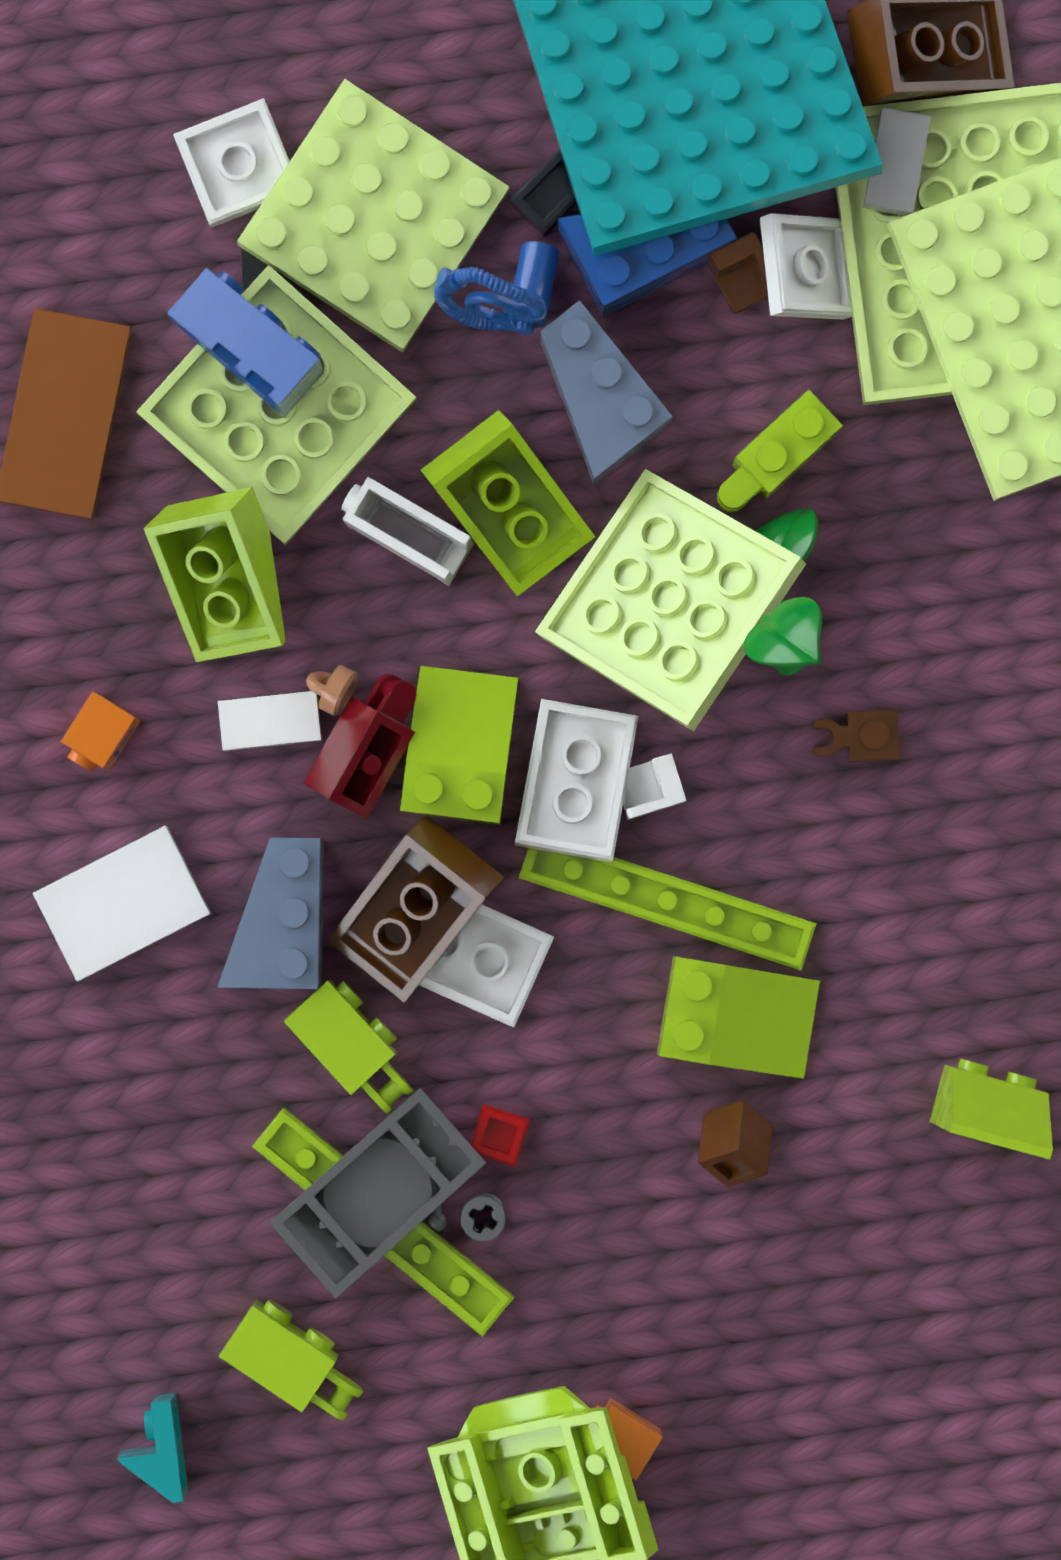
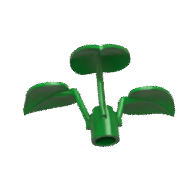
M801 508L771 519L756 532L798 555L805 561L815 545L818 532V518L812 508ZM807 597L792 598L786 601L783 599L770 616H763L762 622L753 627L746 635L744 640L746 655L755 663L774 666L781 675H792L800 671L804 666L819 665L821 663L820 635L823 623L820 607L813 599Z

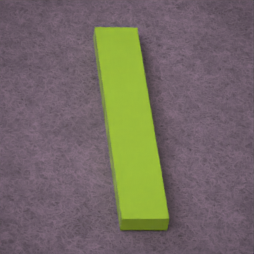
M528 848L519 875L520 879L797 970H802L817 924L615 857L613 858V863Z
M286 1107L279 1112L252 1145L255 1150L304 1190L344 1156ZM424 1221L419 1223L384 1255L482 1337L514 1299L512 1293L439 1233L433 1231Z

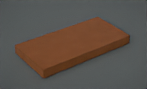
M34 308L0 471V503L94 521L132 335V328L130 326Z

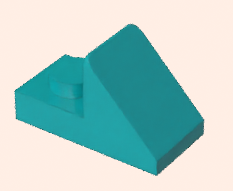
M177 1394L157 1395L150 1403L151 1410L144 1411L146 1438L148 1441L155 1440V1446L123 1450L117 1460L172 1503L183 1502L188 1494Z

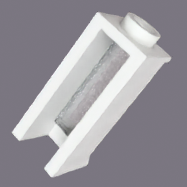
M367 477L362 487L355 484L342 504L341 510L346 512L343 521L347 527L424 570L447 586L451 584L474 545L471 537L369 477Z

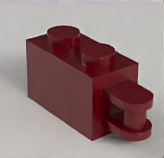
M385 674L377 680L365 703L351 696L303 783L329 800L367 819L415 734V731L402 725L415 703L417 696L415 687L394 674Z

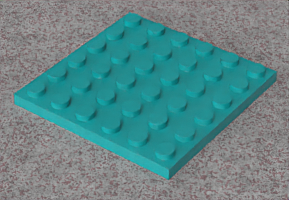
M513 0L594 257L882 174L883 163L825 0Z

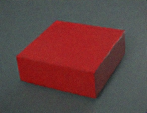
M483 1104L470 1145L482 1157L516 1167L531 1119Z

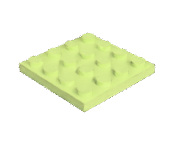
M344 79L237 240V245L403 353L436 303L434 288L437 284L439 272L444 267L451 270L459 268L509 192L510 187Z
M268 265L241 296L256 308L260 303L266 306L283 322L280 326L295 339L298 336L302 337L321 355L320 362L323 374L285 418L281 416L198 344L136 412L226 493L253 487L269 531L286 546L416 401V396Z
M645 469L535 632L547 642L694 731L746 655L744 650L746 635L753 627L762 622L763 616H770L776 606L781 603L806 566V563L798 555Z

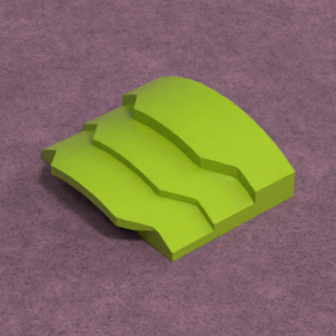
M565 1386L530 1392L477 1405L472 1409L457 1438L440 1442L427 1448L460 1560H647L658 1551L645 1502L638 1501L627 1461L625 1455L620 1453L607 1407L589 1408Z

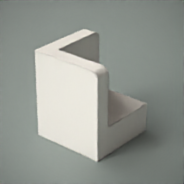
M672 753L629 768L623 802L627 820L686 802Z

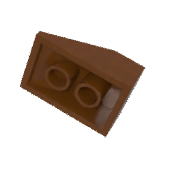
M866 0L847 10L862 107L1015 88L1002 0Z
M425 815L405 835L327 941L405 1003L481 908L504 876Z

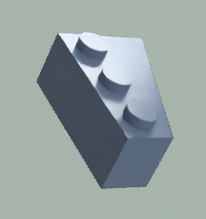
M580 300L541 330L540 342L594 487L670 427L673 416Z
M269 839L217 988L319 989L322 986L324 839Z

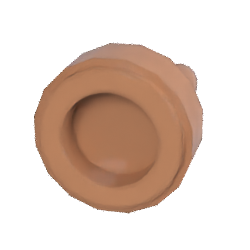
M339 665L332 674L325 671H316L309 674L306 679L308 688L321 696L318 705L319 709L332 716L340 715L343 712L358 682L357 672L343 665Z

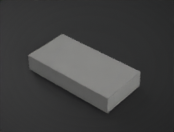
M882 107L875 143L883 163L882 174L868 178L863 208L904 216L914 212L931 116Z

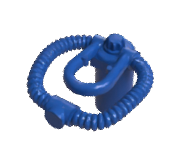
M530 241L523 243L520 249L514 284L505 282V280L495 277L493 274L490 275L489 272H485L477 267L457 268L454 270L444 267L437 277L434 298L439 307L449 317L462 325L477 329L482 328L483 330L487 329L488 331H512L523 335H531L534 332V328L543 327L547 322L559 251L554 246L544 242ZM471 282L483 284L484 287L498 293L485 291L468 293L464 301L467 310L457 305L450 297V294L464 288L467 283ZM478 303H486L498 306L503 309V313H500L495 309L486 308L484 306L479 305Z

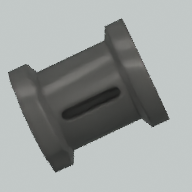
M488 1192L470 1196L464 1203L461 1213V1226L464 1232L471 1239L480 1242L496 1238L503 1231L506 1219L502 1201L496 1195ZM485 1204L493 1208L492 1218L497 1222L494 1225L485 1223L482 1228L476 1227L474 1225L475 1216L470 1211L473 1208L482 1210Z

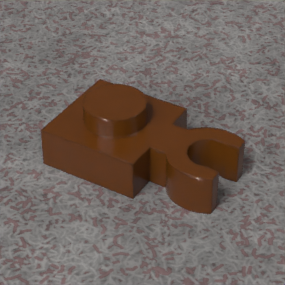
M897 710L846 712V726H839L831 719H819L812 723V729H826L832 735V742L828 747L813 748V755L828 757L836 753L840 748H847L848 762L899 759Z

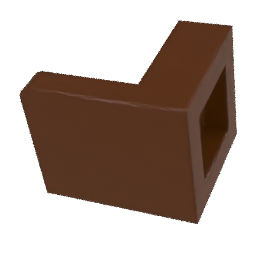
M755 232L710 253L707 265L732 313H740L768 298L763 247Z
M744 1100L706 1112L702 1122L698 1164L726 1187L768 1175L772 1137L771 1123Z

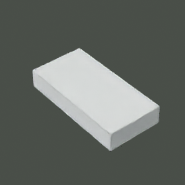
M312 691L218 701L223 751L322 741L318 695Z

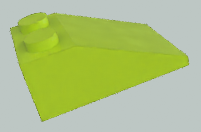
M499 410L421 469V472L517 597L595 538L592 531L513 424Z
M253 487L166 506L144 528V531L195 661L202 662L283 646L286 639L270 531Z
M420 666L411 730L415 731V734L408 745L400 806L402 813L500 825L518 678Z
M673 956L657 1054L661 1057L804 1079L820 981Z
M961 1058L958 1068L944 1065L929 1122L950 1133L1051 1159L1053 1146L1049 1093L1035 1089L1037 1079L1008 1072L1006 1081L987 1076L989 1066Z

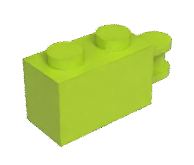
M807 390L735 457L732 466L736 471L722 483L717 493L719 507L729 513L737 512L757 494L766 501L839 433L843 425L810 390Z
M328 980L283 1022L350 1095L362 1087L375 1103L389 1115L394 1110L391 1106L404 1093L410 1096L414 1092L408 1082L388 1062L397 1053L391 1046L397 1038L378 1017L371 1023L358 1009L363 1003L362 999L345 981H342L337 986L332 980ZM382 1068L391 1079L377 1090L368 1079Z
M256 1300L219 1357L300 1412H303L311 1401L330 1415L344 1421L348 1416L346 1408L354 1396L360 1398L364 1390L354 1381L333 1368L339 1354L331 1350L335 1345L334 1342L314 1328L310 1327L306 1333L291 1323L293 1315L280 1304L268 1300L264 1305L259 1300ZM325 1378L337 1385L329 1398L318 1391Z

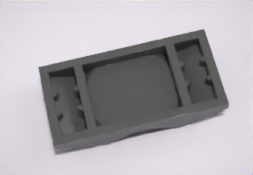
M419 1088L272 1219L269 1224L336 1299L481 1169L486 1162L422 1089Z

